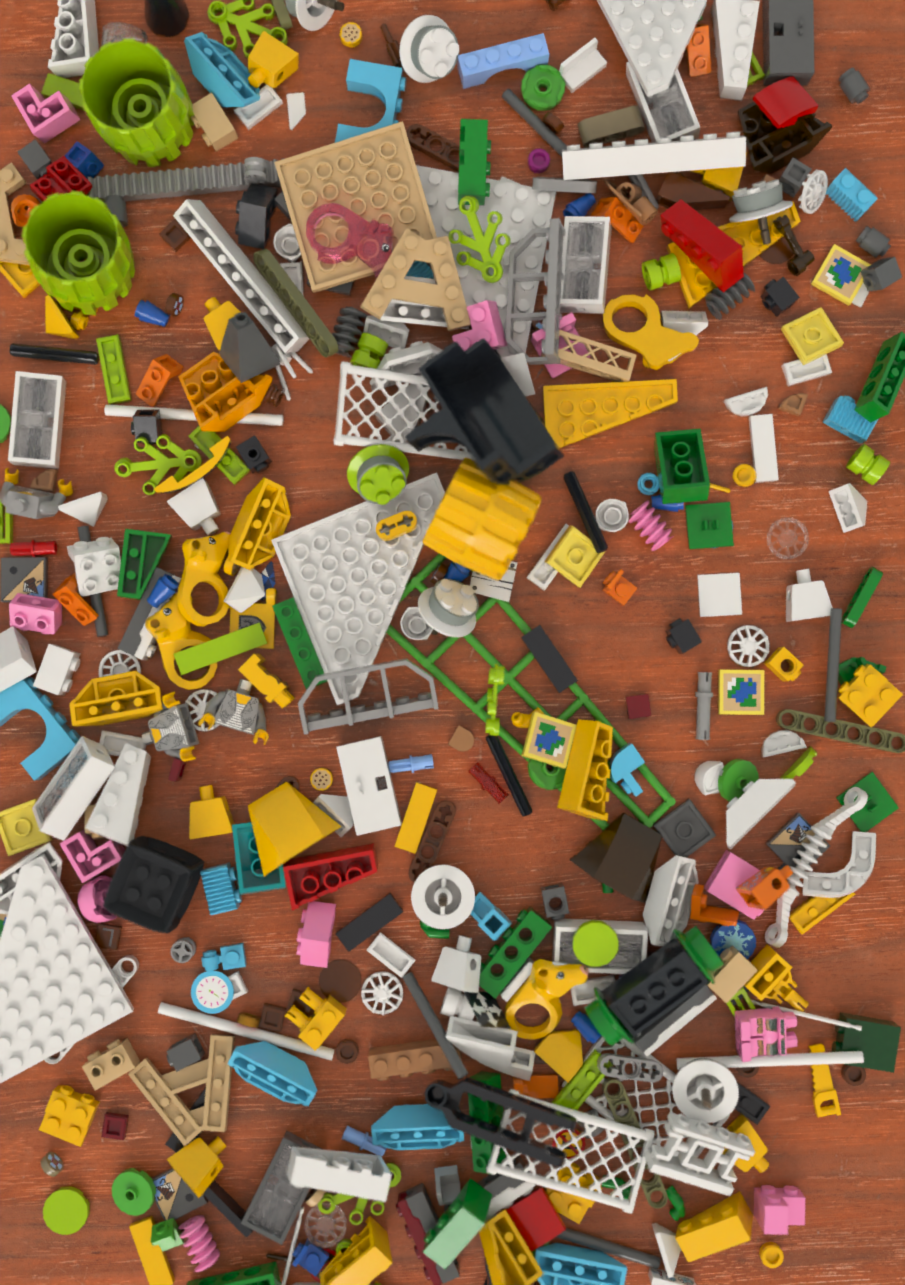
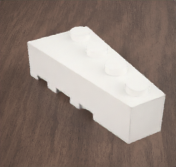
M58 0L59 11L58 17H55L54 22L56 30L55 37L51 42L52 57L48 61V68L56 76L62 78L82 76L86 68L84 65L89 57H93L99 51L95 0Z
M713 1L711 15L713 17V35L715 36V55L718 65L717 75L720 98L742 101L745 94L760 1Z
M125 743L115 768L111 772L85 827L87 830L127 847L129 846L130 842L134 839L138 826L140 806H142V796L151 756L146 751Z
M292 1146L287 1170L290 1184L296 1187H310L386 1202L392 1175L381 1155Z

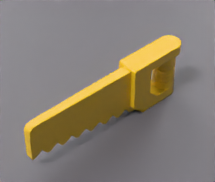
M822 1043L808 1046L811 1049L809 1053L825 1052ZM810 1065L813 1069L811 1074L814 1076L812 1078L814 1082L812 1086L815 1089L812 1100L817 1118L836 1114V1116L841 1115L829 1065ZM832 1099L833 1105L820 1107L823 1101Z

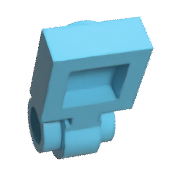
M244 943L221 946V954H217L216 950L204 951L201 957L202 967H205V971L219 969L218 965L220 963L223 965V970L246 967L247 965Z

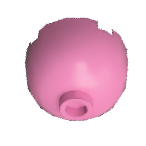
M106 875L93 878L80 889L78 907L87 920L100 923L117 918L116 915L103 907L112 878Z

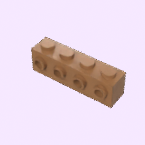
M436 1039L370 1048L368 1053L371 1079L377 1078L378 1081L390 1079V1076L395 1075L409 1077L416 1072L431 1074L436 1069L453 1070ZM454 1046L457 1054L459 1055L462 1061L461 1050Z

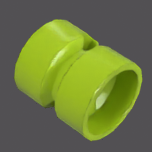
M674 253L661 256L659 261L651 259L642 262V275L649 291L661 288L663 283L670 285L681 280L680 266Z
M362 333L357 344L359 350L354 351L350 362L355 366L377 369L381 362L379 358L384 357L388 343L372 334Z
M862 444L850 458L846 468L855 474L861 473L863 480L874 485L885 473L890 465V461L880 454L875 456L873 449L866 444Z

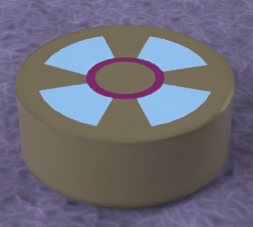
M48 1152L41 1159V1167L49 1176H57L64 1168L62 1159L54 1152Z

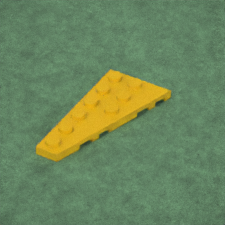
M794 202L790 208L766 216L771 243L763 245L758 219L731 222L718 228L742 246L744 267L784 236L774 226V220L786 215L790 220L791 230L801 221ZM673 242L667 245V250L669 254L674 253L681 270V280L679 283L690 309L717 286Z
M677 379L543 386L545 427L559 449L678 402Z

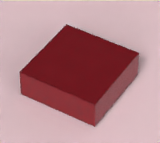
M649 694L625 697L628 719L651 716Z
M174 758L168 780L180 781L187 761L184 762L179 758Z
M106 1112L101 1137L124 1140L126 1138L129 1115Z

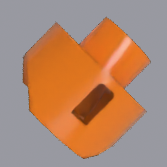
M23 194L17 196L11 203L14 223L17 226H26L30 218L29 213L34 206L41 204L40 201L32 195Z

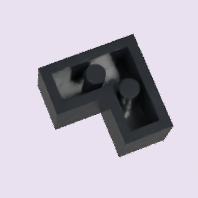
M251 183L247 191L243 192L242 199L238 200L236 205V214H239V221H237L235 234L238 235V244L265 249L270 240L271 218L276 211L274 199L277 197V188Z

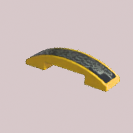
M226 436L209 448L214 455L213 458L178 482L174 476H171L155 487L154 490L159 494L172 493L188 488L200 479H204L223 460L232 441Z

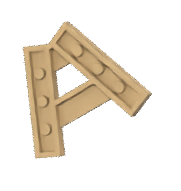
M12 162L0 170V261L29 265L24 253L26 250L24 241L22 239H15L7 199L9 195L26 184Z
M406 228L360 308L380 320L392 299L442 308L448 331L469 327L471 322L448 235L425 240ZM414 261L426 262L431 264L436 284L404 278Z
M212 1034L210 1036L209 1058L189 1065L178 1072L175 1070L161 1075L147 1057L128 1073L129 1077L184 1146L202 1130L227 1131L232 1067L227 1063L234 1052L235 1036ZM206 1083L204 1106L190 1111L176 1093Z

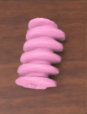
M647 500L629 514L632 515L629 523L637 521L634 529H643L640 537L648 535L649 537L645 543H654L651 550L655 551L674 536L669 537L672 531L671 528L663 530L666 525L665 521L658 523L661 517L660 514L652 516L655 508L647 509L646 507L649 504V500Z
M203 1215L194 1216L178 1227V1229H184L179 1235L180 1238L188 1237L183 1244L184 1247H192L187 1252L188 1256L195 1254L191 1263L199 1262V1265L194 1269L195 1272L211 1267L220 1256V1251L215 1249L216 1242L212 1240L211 1232H208L209 1227L204 1223L205 1218Z

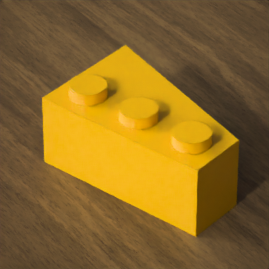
M369 1216L365 1221L367 1226L359 1235L354 1234L350 1238L352 1243L345 1252L339 1251L321 1272V1285H369L376 1276L387 1270L393 1263L387 1231Z

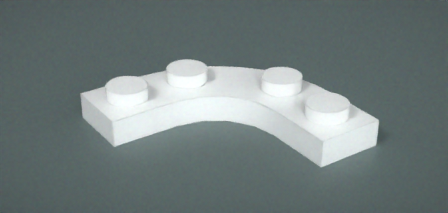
M853 831L852 854L850 862L844 869L835 873L804 871L809 878L803 879V896L836 898L851 894L863 886L870 877L875 864L876 833Z

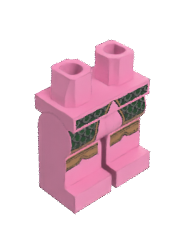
M779 1006L772 1007V1009L734 1011L736 1051L742 1062L751 1061V1057L763 1055H787L788 1048L797 1047L795 1032H786V1028L797 1026V1018L793 1012H782Z

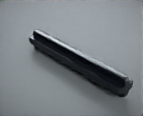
M12 343L9 350L10 354L15 357L93 365L98 364L99 355L95 351Z
M570 471L564 474V481L596 552L602 553L607 550V543L575 472Z
M488 735L486 741L523 817L530 815L533 810L498 736Z

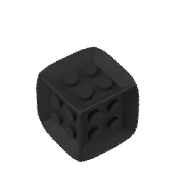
M145 836L137 837L130 842L119 861L108 887L103 907L112 914L141 927L168 934L179 925L181 918L185 914L199 883L200 871L203 870L205 862L196 855L161 840Z

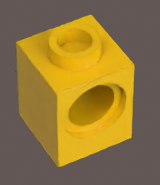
M778 647L764 662L783 682L794 681L801 674L800 669L804 666L785 647ZM784 659L789 663V669L786 672L781 669V662Z

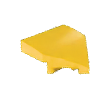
M577 1029L567 1031L553 1030L534 1049V1052L568 1083L583 1066L581 1033Z

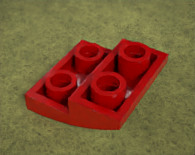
M793 76L771 84L755 94L752 99L777 129L795 125L798 117L815 113L819 106Z
M65 156L46 167L47 174L30 184L31 191L42 202L47 200L48 196L55 193L66 194L71 193V191H78L87 195L93 187Z
M543 1187L530 1192L509 1208L503 1209L508 1213L530 1252L566 1230V1226Z

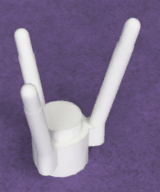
M277 343L271 347L279 359L280 365H285L293 378H296V374L289 363L292 357L310 374L313 373V370L295 352L284 353ZM278 365L275 368L282 388L285 389L286 399L290 401L289 390L281 367Z

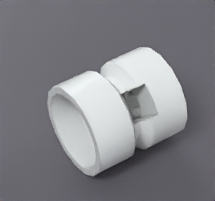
M448 987L440 1014L449 1017L457 1015L459 1018L472 1021L474 1012L465 994H462L460 990Z

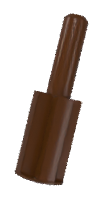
M382 24L380 28L388 43L386 45L388 53L395 67L401 68L403 66L400 60V46L397 40H393L387 25Z

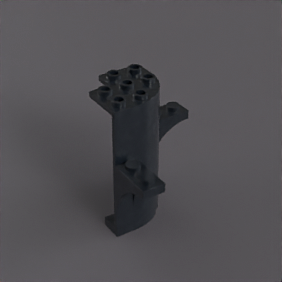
M484 338L474 343L466 351L463 350L458 342H454L419 368L442 409L432 414L429 419L413 428L405 436L409 444L418 452L438 443L462 445L469 450L480 470L492 482L500 485H509V481L517 480L520 483L531 479L564 457L544 426V420L525 397L500 357Z

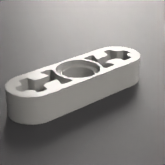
M533 177L532 189L540 191L596 193L597 187L596 180L588 179L563 180V178Z
M604 1053L597 1060L598 1070L608 1077L655 1083L663 1076L661 1064L653 1059ZM610 1059V1062L619 1065V1069L609 1067L607 1070L603 1065L608 1063ZM628 1062L635 1063L636 1068L632 1074H626L625 1065ZM652 1065L656 1069V1073L651 1075L646 1071H642V1067L651 1069Z

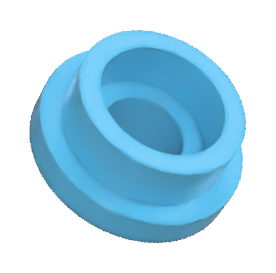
M653 473L643 474L637 482L639 491L644 495L655 494L659 489L658 477ZM645 481H650L652 487L646 488L644 485Z

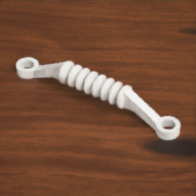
M859 787L849 789L844 797V805L840 809H837L819 821V823L811 826L810 829L815 835H806L810 843H801L806 850H797L801 859H792L797 866H789L793 872L787 878L790 888L777 899L776 923L770 925L765 933L767 944L779 948L786 942L788 938L787 930L790 907L796 896L800 894L795 886L804 887L800 878L808 879L809 877L804 871H813L809 862L818 863L813 855L822 856L818 847H827L822 840H831L836 826L865 806L868 796L864 790Z

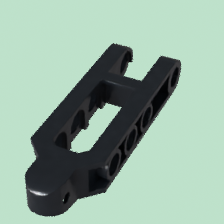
M469 1077L455 1084L443 1080H435L427 1087L425 1091L426 1102L431 1107L444 1113L451 1128L555 1167L564 1166L567 1156L564 1151L534 1140L530 1136L535 1120L552 1127L554 1124L574 1132L577 1118ZM467 1092L481 1097V1100L484 1102L489 1100L504 1106L503 1109L508 1110L510 1108L526 1114L521 1134L462 1113L459 1108L462 1094Z

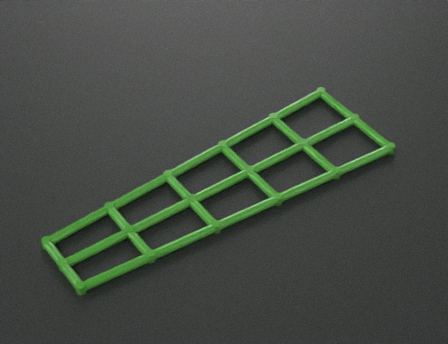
M439 553L407 583L400 602L415 588L420 593L428 589L422 581L447 557ZM489 597L475 614L477 622L495 603H498L524 635L532 630L510 603ZM391 624L389 625L386 633L485 723L487 718H491L483 709L488 704L487 692L475 702L433 664L460 637L448 636L426 657ZM472 633L463 636L492 668L495 667V663L503 666ZM529 651L509 671L504 667L503 685H497V694L509 684L533 710L539 707L545 715L552 717L515 679L535 659ZM576 682L569 686L577 699L557 719L567 721L584 705L597 721L613 727ZM500 725L499 736L522 755L524 746ZM613 727L612 739L619 748H622L628 743ZM522 756L526 761L529 762V758ZM644 763L637 769L664 800L649 816L611 778H607L606 786L641 823L650 828L676 803L675 799ZM591 819L602 830L609 825L607 821Z

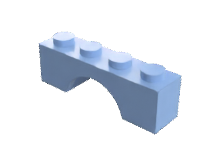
M544 33L458 55L457 69L462 87L465 89L484 84L492 75L503 70L519 68L527 72L537 65H548L549 51Z

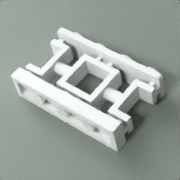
M670 1112L667 1116L669 1123L666 1122L664 1125L667 1135L670 1136L665 1146L661 1147L653 1144L652 1149L648 1148L644 1155L649 1171L731 1196L734 1191L732 1182L737 1180L732 1169L737 1158L748 1161L750 1156L755 1154L750 1139L744 1134H736L723 1127L718 1128L704 1121H696L683 1114ZM684 1135L689 1136L686 1142L681 1141ZM698 1145L709 1148L704 1160L692 1156ZM724 1147L728 1148L725 1155L722 1154ZM676 1150L680 1151L678 1157L673 1156ZM716 1163H720L717 1170L713 1169Z

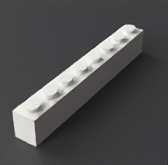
M727 132L726 137H717V133L703 134V139H694V135L680 136L679 141H671V137L657 138V142L648 143V139L635 140V144L626 145L625 141H614L612 146L604 147L603 143H590L589 148H580V144L567 145V150H562L563 180L746 166V137L744 135L740 136V132Z
M186 199L173 215L284 353L298 352L309 340V337L269 283L201 200Z

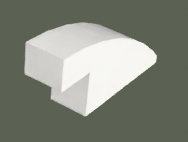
M410 384L405 388L406 393L411 399H415L420 394L417 384ZM399 393L393 398L399 409L404 408L408 404V400L403 393ZM421 396L415 401V405L421 412H424L427 400L424 396ZM390 402L381 408L388 419L396 414V409ZM408 406L403 411V414L410 422L418 417V413L412 406ZM378 412L375 413L376 419L383 425L384 419ZM397 415L391 421L398 432L406 427V422L400 415ZM421 418L413 423L414 428L419 426ZM385 425V430L391 435L386 440L391 441L392 437H394V432L388 425ZM410 428L401 433L404 443L409 444L405 436L412 431Z
M450 1016L446 1039L454 1046L492 1069L530 1081L535 1052L515 1047L518 1031L506 1028H484L480 1026L479 1022Z

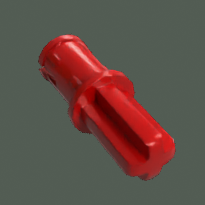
M36 540L11 543L10 553L12 556L32 555V557H37V555H57L56 541L36 542Z

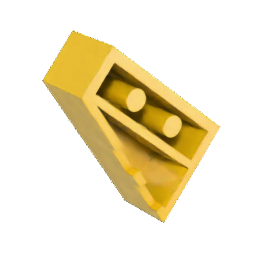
M739 1191L696 1216L682 1221L677 1227L675 1239L687 1261L691 1262L750 1241L753 1214L742 1193Z
M503 1210L487 1221L480 1229L479 1234L493 1285H530L544 1274L506 1210Z

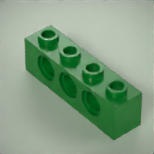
M903 332L883 342L854 410L870 423L890 413L904 380L905 334Z
M290 598L272 607L307 690L315 676L324 674V671L294 598ZM327 680L319 681L315 687L327 683Z
M530 906L527 910L523 909L516 917L517 923L514 927L511 928L509 926L502 935V942L499 945L495 944L487 954L489 958L485 963L481 962L479 986L495 999L552 928L551 923ZM529 928L531 934L527 938H522L519 936L520 930ZM508 946H515L517 952L510 956L505 953V949ZM501 964L503 970L500 973H494L491 971L492 965Z
M481 1071L470 1077L502 1089L501 1073ZM468 1093L469 1115L500 1126L503 1106L489 1100L484 1102L481 1100V1097ZM471 1135L473 1171L486 1173V1167L494 1144ZM500 1147L496 1163L501 1164L507 1156L504 1149Z
M275 1261L191 1280L186 1285H281L277 1262Z

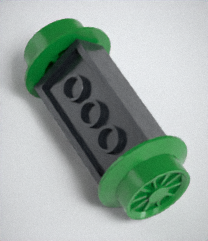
M694 926L685 934L677 929L673 930L683 946L675 937L601 991L597 987L594 988L595 1000L584 1008L598 1032L610 1046L615 1045L622 1039L633 1044L635 1042L633 1036L638 1035L709 983L706 977L712 984H715L713 972L723 966L724 963L697 926Z

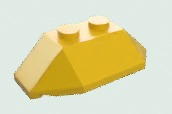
M263 478L246 496L229 536L228 561L250 570L254 566L274 557L276 551L271 540L283 535L291 517L285 495V487L267 478Z
M137 671L91 679L69 704L72 726L113 724L148 717L163 710L160 687Z

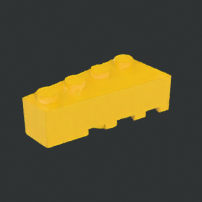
M578 719L557 808L587 818L608 821V813H605V802H609L606 782L607 778H610L611 769H609L607 764L608 758L611 757L613 727L599 721Z

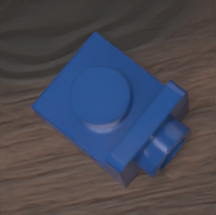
M78 141L65 155L86 179L87 177L94 178L104 167V164L95 154Z
M307 1238L304 1244L299 1243L292 1254L295 1257L292 1265L296 1267L299 1264L316 1277L328 1259L329 1253Z

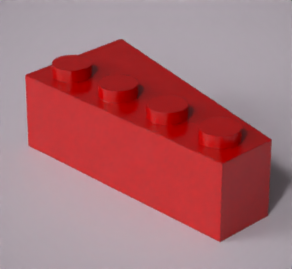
M682 199L660 215L661 230L664 235L669 237L723 293L744 277L742 246Z
M374 843L293 858L285 862L283 870L292 911L301 905L317 900L325 894L337 891L349 883L352 884L376 873L378 870V860Z

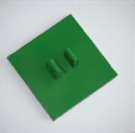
M730 502L685 505L689 550L734 546Z
M873 772L867 774L836 797L841 806H843L845 794L849 789L859 787L867 793L868 799L865 806L850 816L860 832H867L899 809Z

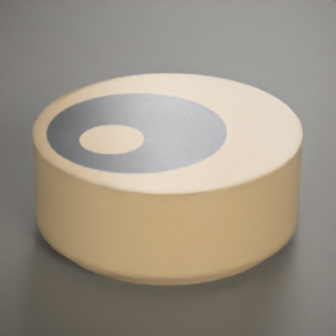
M311 1188L304 1202L310 1207H314L322 1199L326 1191Z

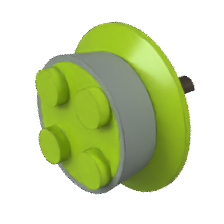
M386 444L371 445L360 450L351 459L347 468V479L352 489L367 502L385 505L395 500L403 493L409 474V463L405 454L398 448Z

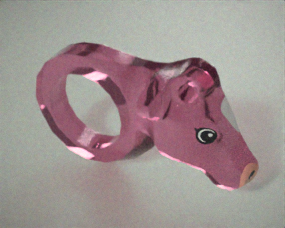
M323 204L315 208L307 219L306 236L311 248L318 254L317 260L321 262L336 264L357 256L373 270L377 278L393 252L394 230L388 224L379 223L375 219L368 222L340 204ZM335 215L347 222L349 232L346 240L341 245L328 248L316 241L315 229L321 219Z

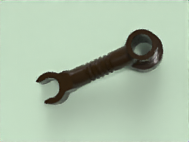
M784 215L783 217H778L773 223L776 229L784 235L794 253L793 258L787 262V267L794 276H799L815 258L809 250L803 252L791 230L789 218Z

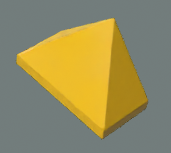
M49 295L45 296L46 334L78 339L77 332L56 300Z

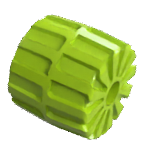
M124 38L123 41L108 42L101 46V49L93 57H89L84 65L86 68L79 83V91L84 99L82 105L94 128L117 154L119 152L131 164L137 165L138 160L146 161L148 167L161 166L160 159L166 157L168 161L175 160L181 155L180 145L188 146L194 134L191 126H194V123L190 118L194 116L193 106L179 73L170 61L164 58L159 49L150 43L144 44L137 42L134 38Z
M71 191V193L66 194L55 193L50 195L39 206H34L29 213L30 218L27 225L23 227L22 239L26 246L24 253L29 266L44 291L52 298L55 297L64 309L72 312L74 307L81 308L84 315H96V308L103 307L105 311H108L119 305L116 298L118 296L126 297L132 288L131 278L135 274V264L127 234L117 216L110 212L106 203L97 197L86 196L83 192ZM87 258L86 261H84V262H79V261H81L82 259Z

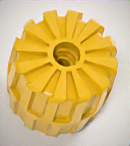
M464 458L424 536L423 543L453 562L499 581L506 573L511 561H513L521 541L524 540L542 498L539 494L518 483L516 480L509 481V485H500L492 482L480 470L474 460Z

